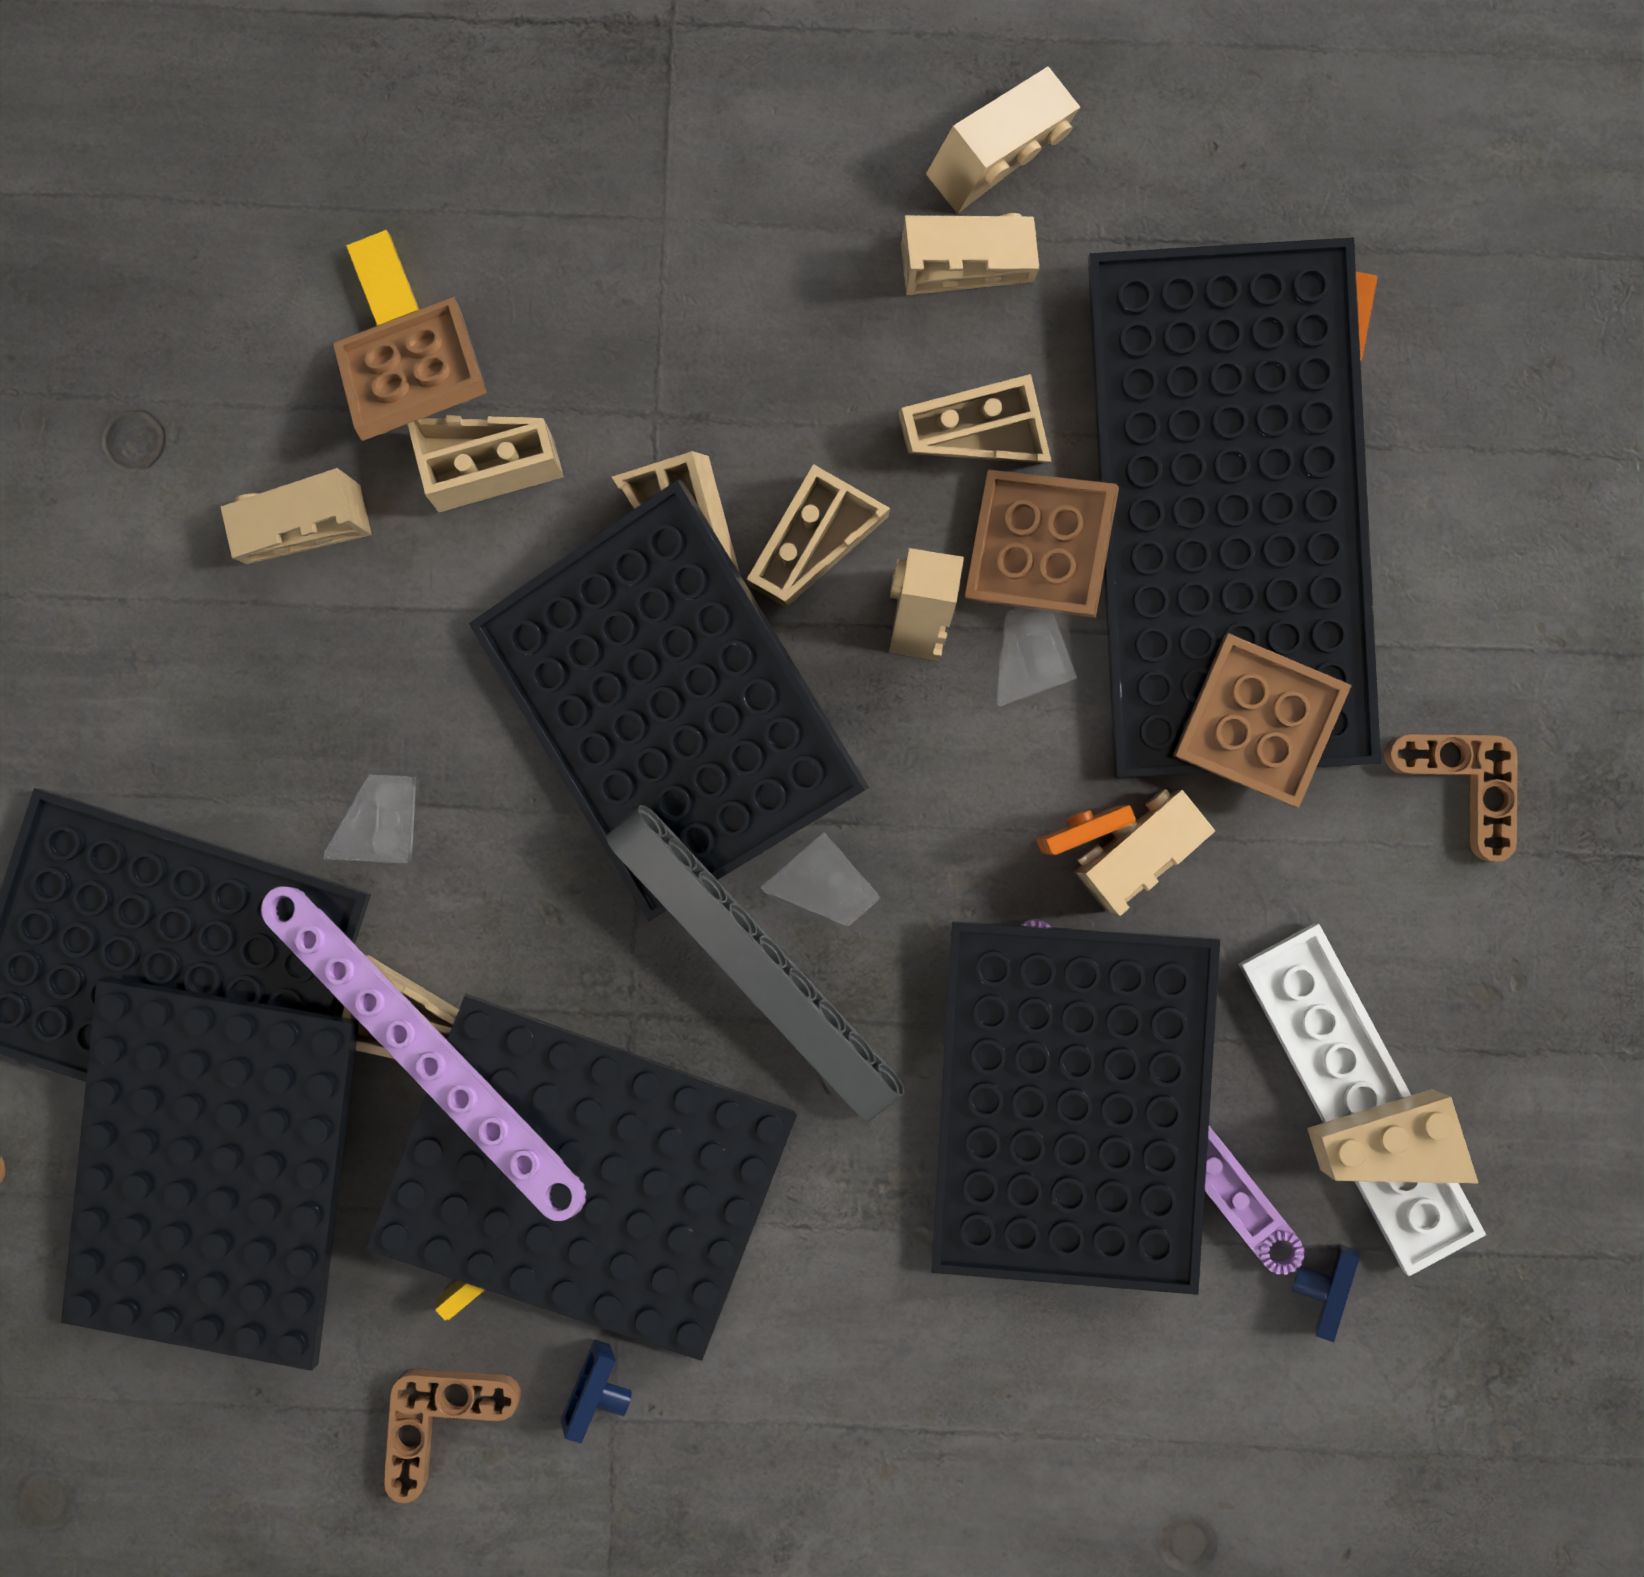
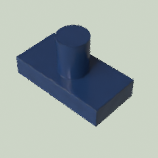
M1340 1245L1331 1276L1300 1266L1294 1280L1292 1291L1323 1302L1315 1327L1316 1336L1333 1343L1359 1262L1358 1250Z
M594 1339L561 1418L565 1439L582 1443L596 1408L620 1416H624L631 1401V1390L607 1382L616 1361L611 1345Z

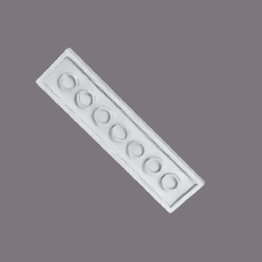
M1313 923L1238 964L1323 1123L1411 1096L1320 924ZM1355 1181L1402 1271L1408 1276L1486 1235L1459 1183Z

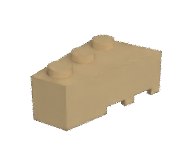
M691 451L612 476L617 487L623 490L634 509L674 481L683 480L739 572L709 456Z
M338 468L260 494L240 495L234 498L233 503L221 506L231 556L233 559L244 564L372 535L361 485Z
M1434 1089L1307 1128L1320 1170L1335 1181L1478 1183L1452 1098Z

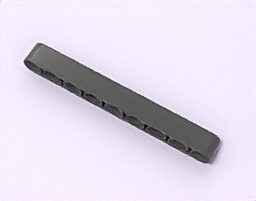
M643 805L638 806L607 833V842L620 860L861 1118L871 1121L905 1094L904 1087L895 1072L651 809Z

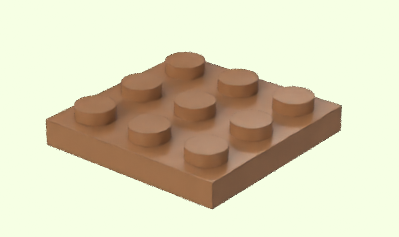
M455 297L333 343L354 429L361 441L385 434L392 429L418 419L426 418L431 414L460 403L468 402L487 393L469 334Z
M988 470L965 598L968 601L1096 618L1119 491L1117 484Z
M1227 633L1223 637L1173 756L1284 804L1299 808L1352 685Z

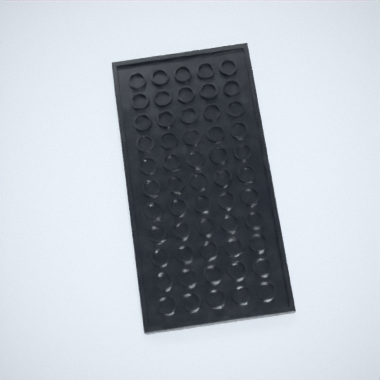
M1354 237L1090 253L1088 257L1099 482L1113 483L1119 487L1104 569L1115 778L1211 773L1178 759L1173 754L1223 637L1227 633L1352 685L1317 767L1381 764Z

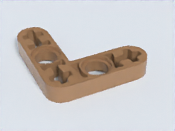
M1410 734L1395 737L1388 743L1384 753L1385 762L1396 773L1470 775V846L1472 852L1479 859L1488 862L1505 861L1513 855L1517 845V750L1512 741L1506 737L1490 735ZM1406 743H1408L1409 750H1428V759H1411L1408 761V766H1406V760L1398 758V750L1405 749ZM1446 743L1455 744L1461 752L1459 763L1452 768L1444 765L1440 759L1441 748ZM1494 747L1495 751L1502 752L1503 756L1502 760L1495 761L1494 775L1503 774V780L1484 781V774H1493V761L1485 759V752L1493 750ZM1492 786L1501 790L1504 797L1503 805L1497 811H1490L1483 802L1485 791ZM1484 818H1503V824H1494V837L1502 839L1501 847H1495L1494 851L1491 847H1485L1484 844L1485 838H1490L1493 835V824H1484Z
M411 1369L404 1372L393 1385L390 1396L384 1478L385 1491L388 1496L398 1503H410L417 1499L425 1488L429 1477L433 1417L486 1421L506 1420L512 1416L520 1403L521 1388L517 1381L510 1376L500 1374ZM410 1382L416 1383V1390L420 1392H430L434 1387V1383L439 1384L435 1393V1404L431 1403L434 1394L423 1393L419 1395L416 1401H411L410 1393L403 1392V1390L407 1388ZM451 1384L462 1385L468 1392V1401L460 1406L452 1405L445 1397L446 1387ZM477 1386H482L480 1396H493L496 1389L501 1388L503 1389L504 1396L511 1398L506 1401L504 1407H498L496 1399L484 1397L479 1403V1407L474 1406L478 1395ZM404 1425L415 1426L421 1433L420 1444L411 1447L404 1445L399 1439V1428ZM414 1458L410 1464L409 1477L417 1481H414L410 1489L404 1488V1482L396 1478H399L404 1471L406 1459Z

